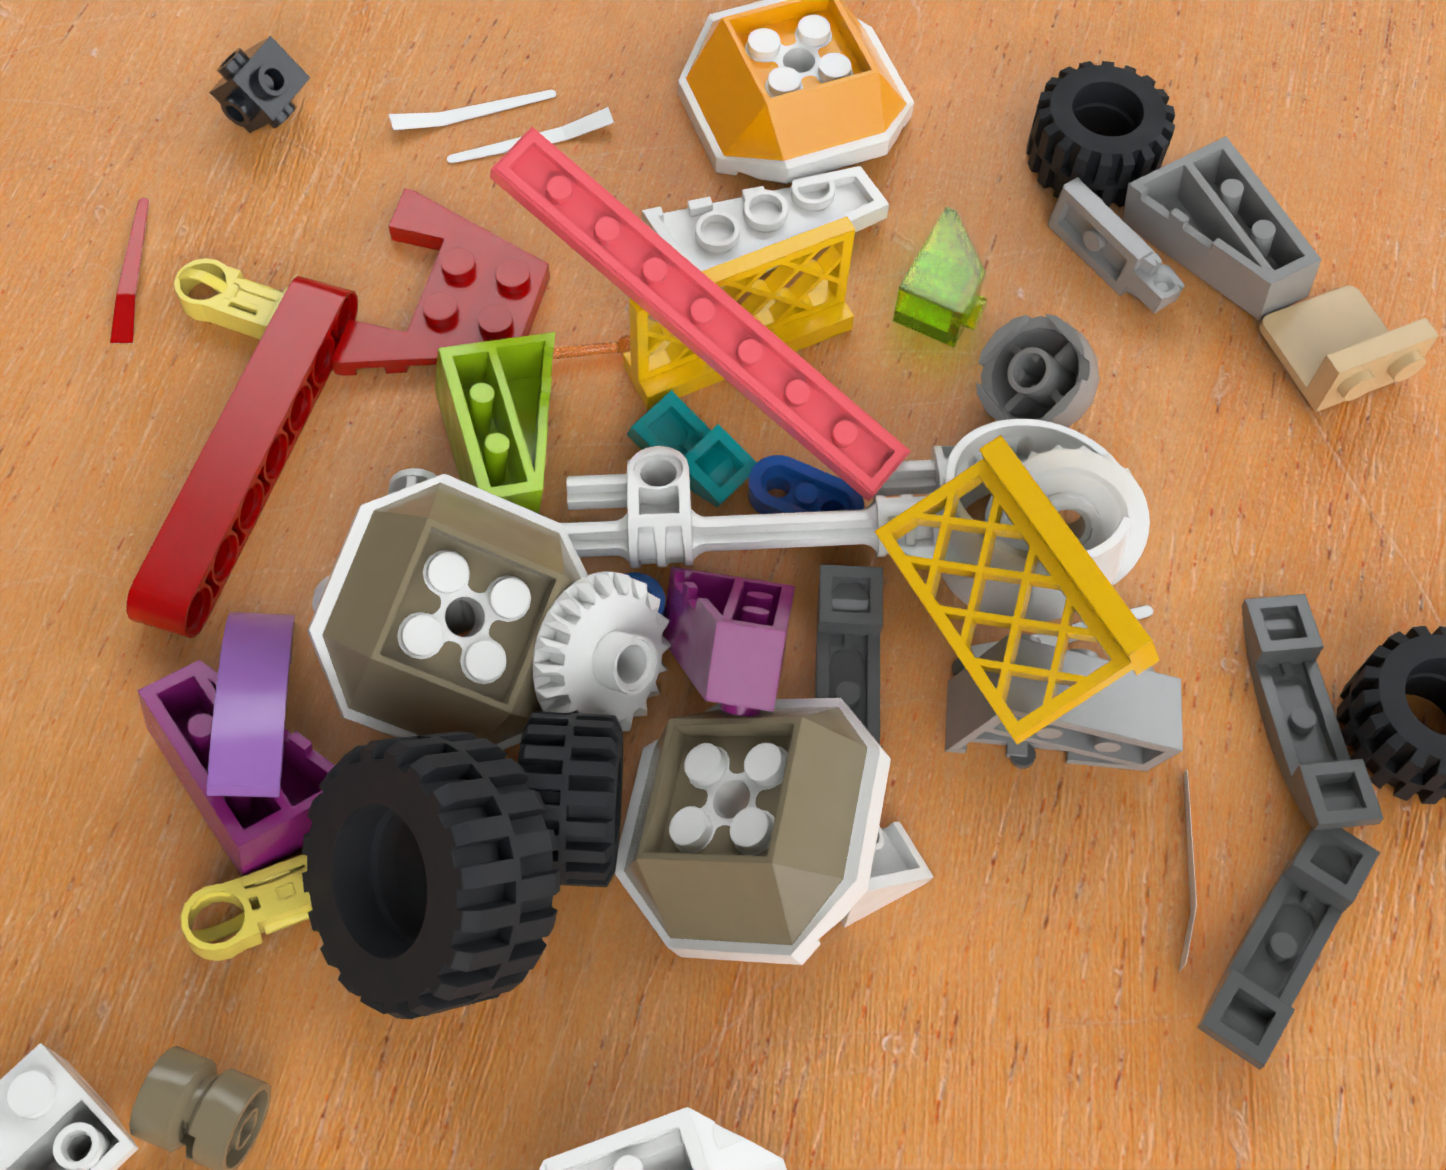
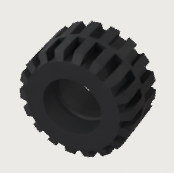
M1091 61L1079 63L1077 70L1069 66L1060 71L1058 78L1051 77L1045 85L1044 92H1041L1026 154L1030 156L1028 165L1031 172L1039 173L1038 183L1043 188H1053V196L1058 198L1063 185L1078 177L1108 207H1110L1111 203H1115L1118 207L1125 206L1128 184L1161 168L1175 129V124H1173L1175 118L1174 107L1167 105L1169 96L1164 89L1154 88L1155 80L1148 75L1139 76L1136 74L1137 69L1127 65L1125 68L1115 67L1114 62L1102 61L1101 65H1094Z
M1426 626L1412 627L1406 635L1400 631L1393 634L1374 650L1345 685L1340 695L1344 700L1337 707L1336 718L1337 721L1346 724L1342 728L1341 733L1346 746H1352L1355 751L1350 759L1364 760L1366 768L1373 773L1370 777L1372 784L1379 789L1386 783L1394 787L1393 796L1408 801L1414 794H1418L1421 804H1436L1443 797L1446 799V735L1439 734L1422 724L1411 711L1405 694L1420 696L1431 701L1446 715V627L1439 626L1431 634Z
M534 711L522 733L518 764L529 776L526 782L529 790H535L540 793L547 809L542 816L546 828L554 830L558 850L552 851L554 870H560V885L607 887L616 870L620 833L623 781V731L616 715Z

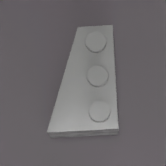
M1227 136L1128 184L1123 221L1137 234L1259 321L1267 314L1284 309L1309 296L1321 258Z
M1021 634L1015 664L1050 670L1055 646L1043 644L1035 636ZM1009 635L1001 639L979 658L1003 662ZM1070 649L1066 651L1062 672L1088 676L1110 660L1099 658L1097 653L1091 650ZM1149 667L1137 676L1132 670L1017 745L965 668L948 681L945 752L966 753L967 744L975 742L1005 745L1007 758H1010V755L1027 757L1028 744L1036 749L1066 751V763L1148 771L1183 751L1181 679L1157 673L1153 667ZM984 671L997 690L1000 674ZM1012 676L1006 704L1017 721L1043 705L1048 682ZM1059 684L1057 695L1071 686Z

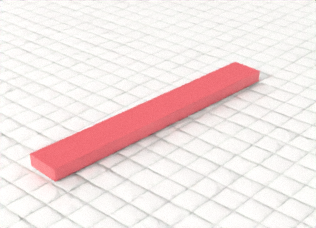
M531 127L491 168L490 178L864 499L869 501L911 452L536 129Z

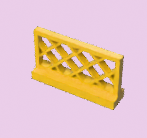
M847 216L701 271L720 288L724 287L722 290L735 301L746 291L750 292L751 294L741 306L795 352L852 330L854 315L846 304L845 297L855 227ZM830 246L817 260L812 259L821 249ZM778 266L765 280L759 279L768 269ZM799 271L804 272L789 288L784 287ZM631 298L629 299L631 350L623 353V367L647 410H650L671 390L680 398L725 380L658 321L649 320L648 315L650 314Z
M999 435L979 449L983 459L874 532L1018 745L1133 670L1137 676L1160 660L1151 637L1002 435ZM983 483L993 496L988 522L955 517L959 499ZM944 509L943 516H942V515H935V514H937L938 512H940L941 510ZM1002 511L1013 525L1000 523ZM919 525L940 528L932 559L905 555L896 540ZM952 530L984 534L978 565L945 561ZM997 536L1020 539L1026 542L1029 550L1024 572L990 567ZM1038 560L1049 576L1035 574ZM916 569L929 571L926 584ZM941 573L974 578L967 609L942 606L936 601L935 598ZM986 580L1020 585L1013 617L979 611ZM1032 586L1062 592L1066 601L1061 624L1025 619ZM1075 612L1087 628L1072 626ZM949 619L964 621L961 636ZM976 624L1010 629L1003 662L974 657L970 648ZM1022 631L1058 637L1050 670L1015 664ZM1069 638L1098 643L1110 659L1108 663L1088 676L1062 672ZM984 671L1000 674L997 690ZM1012 676L1048 682L1043 705L1017 721L1006 704ZM1059 684L1071 686L1057 695Z

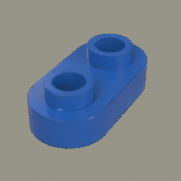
M772 455L765 457L753 466L749 474L748 498L752 507L760 514L862 510L865 507L863 497L842 479L788 456ZM772 489H781L787 495L775 497L768 492Z

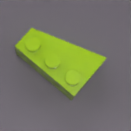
M555 332L438 348L435 393L460 480L539 514L544 484Z

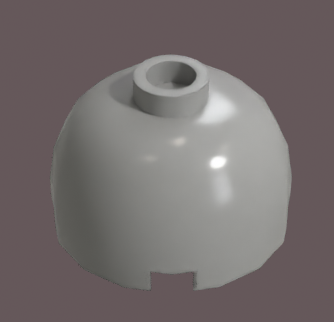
M1045 314L1047 317L1038 316L1030 318L1027 315L1012 319L995 331L983 348L978 362L983 366V370L981 373V384L976 382L977 395L985 411L997 421L1035 419L1069 427L1080 420L1093 403L1100 380L1098 358L1081 332L1059 317Z

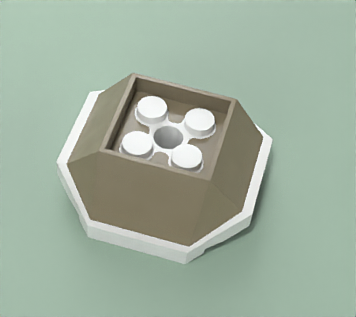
M442 474L358 507L307 632L330 685L341 717L396 738L455 731L468 732L479 739L486 738L504 750L521 743L524 727L534 711L543 712L538 702L533 682L534 648L542 622L555 600L574 582L588 576L563 524L447 474ZM455 599L467 602L475 613V625L472 631L464 637L453 634L445 622L446 609Z
M841 698L776 699L774 712L761 710L760 714L756 716H739L727 713L720 708L719 703L703 713L669 719L660 738L642 750L618 847L615 875L665 945L680 957L803 965L820 946L819 938L840 922L868 891L891 758Z

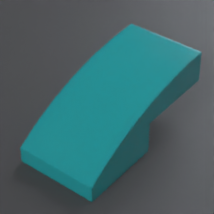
M672 390L634 423L627 433V436L642 450L654 446H665L679 451L688 462L690 490L717 508L749 478L751 469L757 463L719 424L710 430Z

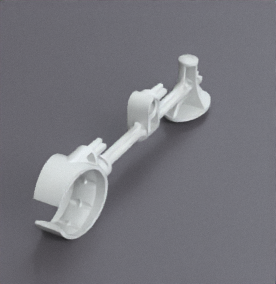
M1035 419L1000 420L971 431L956 445L933 446L931 448L930 460L903 461L874 495L873 502L862 510L703 517L691 509L690 476L687 459L673 448L654 446L639 451L631 460H627V474L568 476L566 479L568 510L628 508V513L623 518L617 521L561 524H563L579 557L620 556L630 563L631 568H640L642 564H656L657 567H667L669 563L682 562L684 566H693L694 559L699 554L707 551L860 544L871 546L875 550L876 557H886V554L889 553L874 531L926 497H913V494H927L928 496L983 459L979 449L999 435H1002L1021 462L1026 460L1032 451L1043 453L1052 450L1057 445L1066 449H1078L1084 445L1090 451L1105 455L1108 452L1087 436L1059 424ZM1108 453V454L1113 458V460H1114L1115 462H1117V461L1114 459V457H1113L1110 453ZM417 468L401 470L395 473L389 480L388 495L434 478L437 475L433 472ZM983 483L959 499L955 517L973 520L965 509L978 499L990 494ZM900 495L897 498H886L885 496ZM944 509L941 510L940 512H938V513L935 514V515H942V516H943ZM1124 516L1109 539L1097 547L1087 550L1111 585L1120 570L1133 519ZM919 525L896 541L905 555L932 559L940 528ZM952 530L945 561L978 565L984 534ZM996 538L990 567L1024 572L1028 551L1008 545ZM1038 560L1035 574L1049 576ZM941 573L950 590L968 605L974 578ZM329 576L324 578L314 590L312 601L314 612ZM986 580L979 611L1013 617L1020 585ZM1032 586L1025 619L1045 622L1062 618L1066 598L1059 590ZM455 599L452 601L445 612V622L449 630L457 635L473 629L476 619L473 608L463 600Z

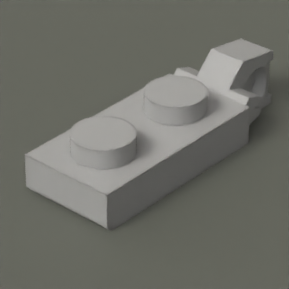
M1078 177L1063 185L1048 221V226L1119 296L1128 292L1140 299L1154 314L1175 302L1185 284L1169 265L1161 264L1162 260L1158 253H1153L1154 250Z

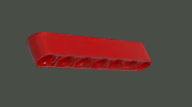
M301 276L295 277L289 284L133 580L126 602V612L130 620L190 639L196 637L202 631L333 370L331 359L349 319L356 321L358 296L355 291Z

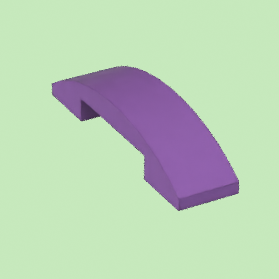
M230 612L227 617L215 692L208 762L207 796L280 797L284 728L295 615Z

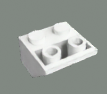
M42 1043L35 1047L0 1079V1170H117L139 1149L114 1111L67 1060Z

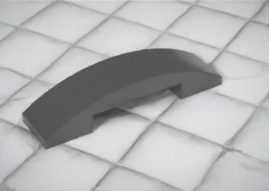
M820 564L816 629L815 698H841L880 745V634L883 627V567Z
M1298 594L1245 599L1242 604L1243 627L1250 672L1260 714L1281 774L1297 806L1314 830L1380 824L1384 817L1364 760L1350 759L1316 661L1324 646L1306 595Z
M1311 826L1239 943L1204 1010L1197 1028L1259 1070L1262 1069L1293 1015L1295 1009L1292 1008V1005L1341 914L1354 902L1380 852L1342 828L1314 830Z

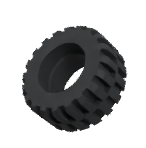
M455 731L370 741L367 745L355 747L346 753L327 773L319 785L323 793H320L312 800L307 816L312 821L310 831L304 834L302 854L307 855V871L302 873L304 893L309 892L312 910L308 912L312 930L320 933L324 943L320 950L327 964L338 968L340 971L338 980L348 992L361 996L360 1002L382 1014H389L398 1019L425 1017L497 998L501 993L513 990L523 982L529 970L533 969L547 946L542 937L549 936L554 928L558 910L552 907L553 896L560 891V870H554L552 851L558 850L554 830L546 828L542 816L547 811L540 793L535 790H529L526 785L529 776L512 758L505 759L507 753L486 738L479 739L472 733Z

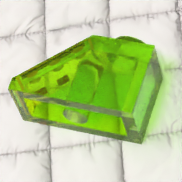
M945 207L899 286L893 317L894 322L952 347H955L965 327L973 331L975 330L988 301L987 298L980 296L986 272L956 210Z

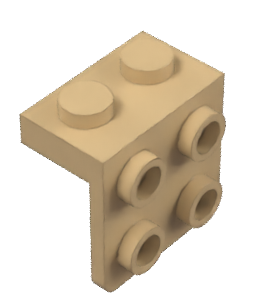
M1344 286L1267 314L1259 326L1261 334L1315 412L1344 401L1354 400L1375 389L1410 378L1424 367L1426 363L1424 357L1439 336L1426 318L1389 331L1362 293L1354 286Z

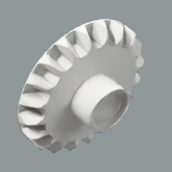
M1057 445L1052 450L1043 453L1032 451L1022 464L1058 512L1068 509L1076 511L1081 515L1077 521L1067 525L1086 551L1097 547L1109 539L1119 522L1122 521L1123 516L1133 519L1122 564L1112 584L1113 586L1135 566L1147 543L1150 519L1149 509L1142 488L1138 485L1130 470L1123 468L1115 462L1108 453L1101 455L1090 451L1084 445L1078 449H1066ZM991 495V497H990V500H989V502H988V505H986V511H985V521H986V522H988V518H989V514H990V510H991V505H992V501H993V496H992V495ZM1002 511L1000 523L1013 525ZM996 537L998 540L1018 549L1029 550V546L1024 540Z
M598 572L574 582L555 600L542 622L533 655L534 688L543 712L616 715L622 731H630L633 717L647 716L646 700L648 697L660 695L656 685L659 673L669 670L661 661L662 654L671 644L662 635L669 620L658 613L661 599L647 592L646 583L635 580L626 574Z

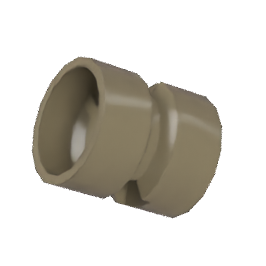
M179 1046L169 1048L157 1060L141 1086L131 1113L129 1123L130 1134L169 1152H173L185 1145L186 1158L209 1169L236 1170L253 1147L263 1126L271 1100V1086L262 1080L232 1068L217 1075V1064L213 1060Z

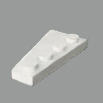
M857 166L793 179L792 187L774 191L765 190L764 186L744 189L740 198L712 203L711 197L690 200L686 209L663 213L661 206L642 210V221L695 267L703 271L845 216L849 218L855 227V232L886 219L889 203L862 167Z

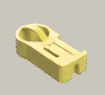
M208 258L194 260L184 265L174 280L175 292L183 310L188 316L195 320L211 322L257 339H261L288 288L286 287L282 293L280 290L245 279L240 270L228 267L218 260ZM200 283H204L219 292L212 298L204 300L188 297L189 292Z
M307 855L291 858L223 884L205 886L193 893L184 904L180 916L182 932L191 950L207 960L221 961L231 959L243 952V950L262 944L261 933L265 932L268 935L308 920V912L312 910L309 892L304 893L302 873L307 871ZM212 903H232L243 911L235 918L219 925L192 931L195 917L203 908ZM237 932V934L234 937L230 938L225 942L216 944L209 943L215 940L225 938Z

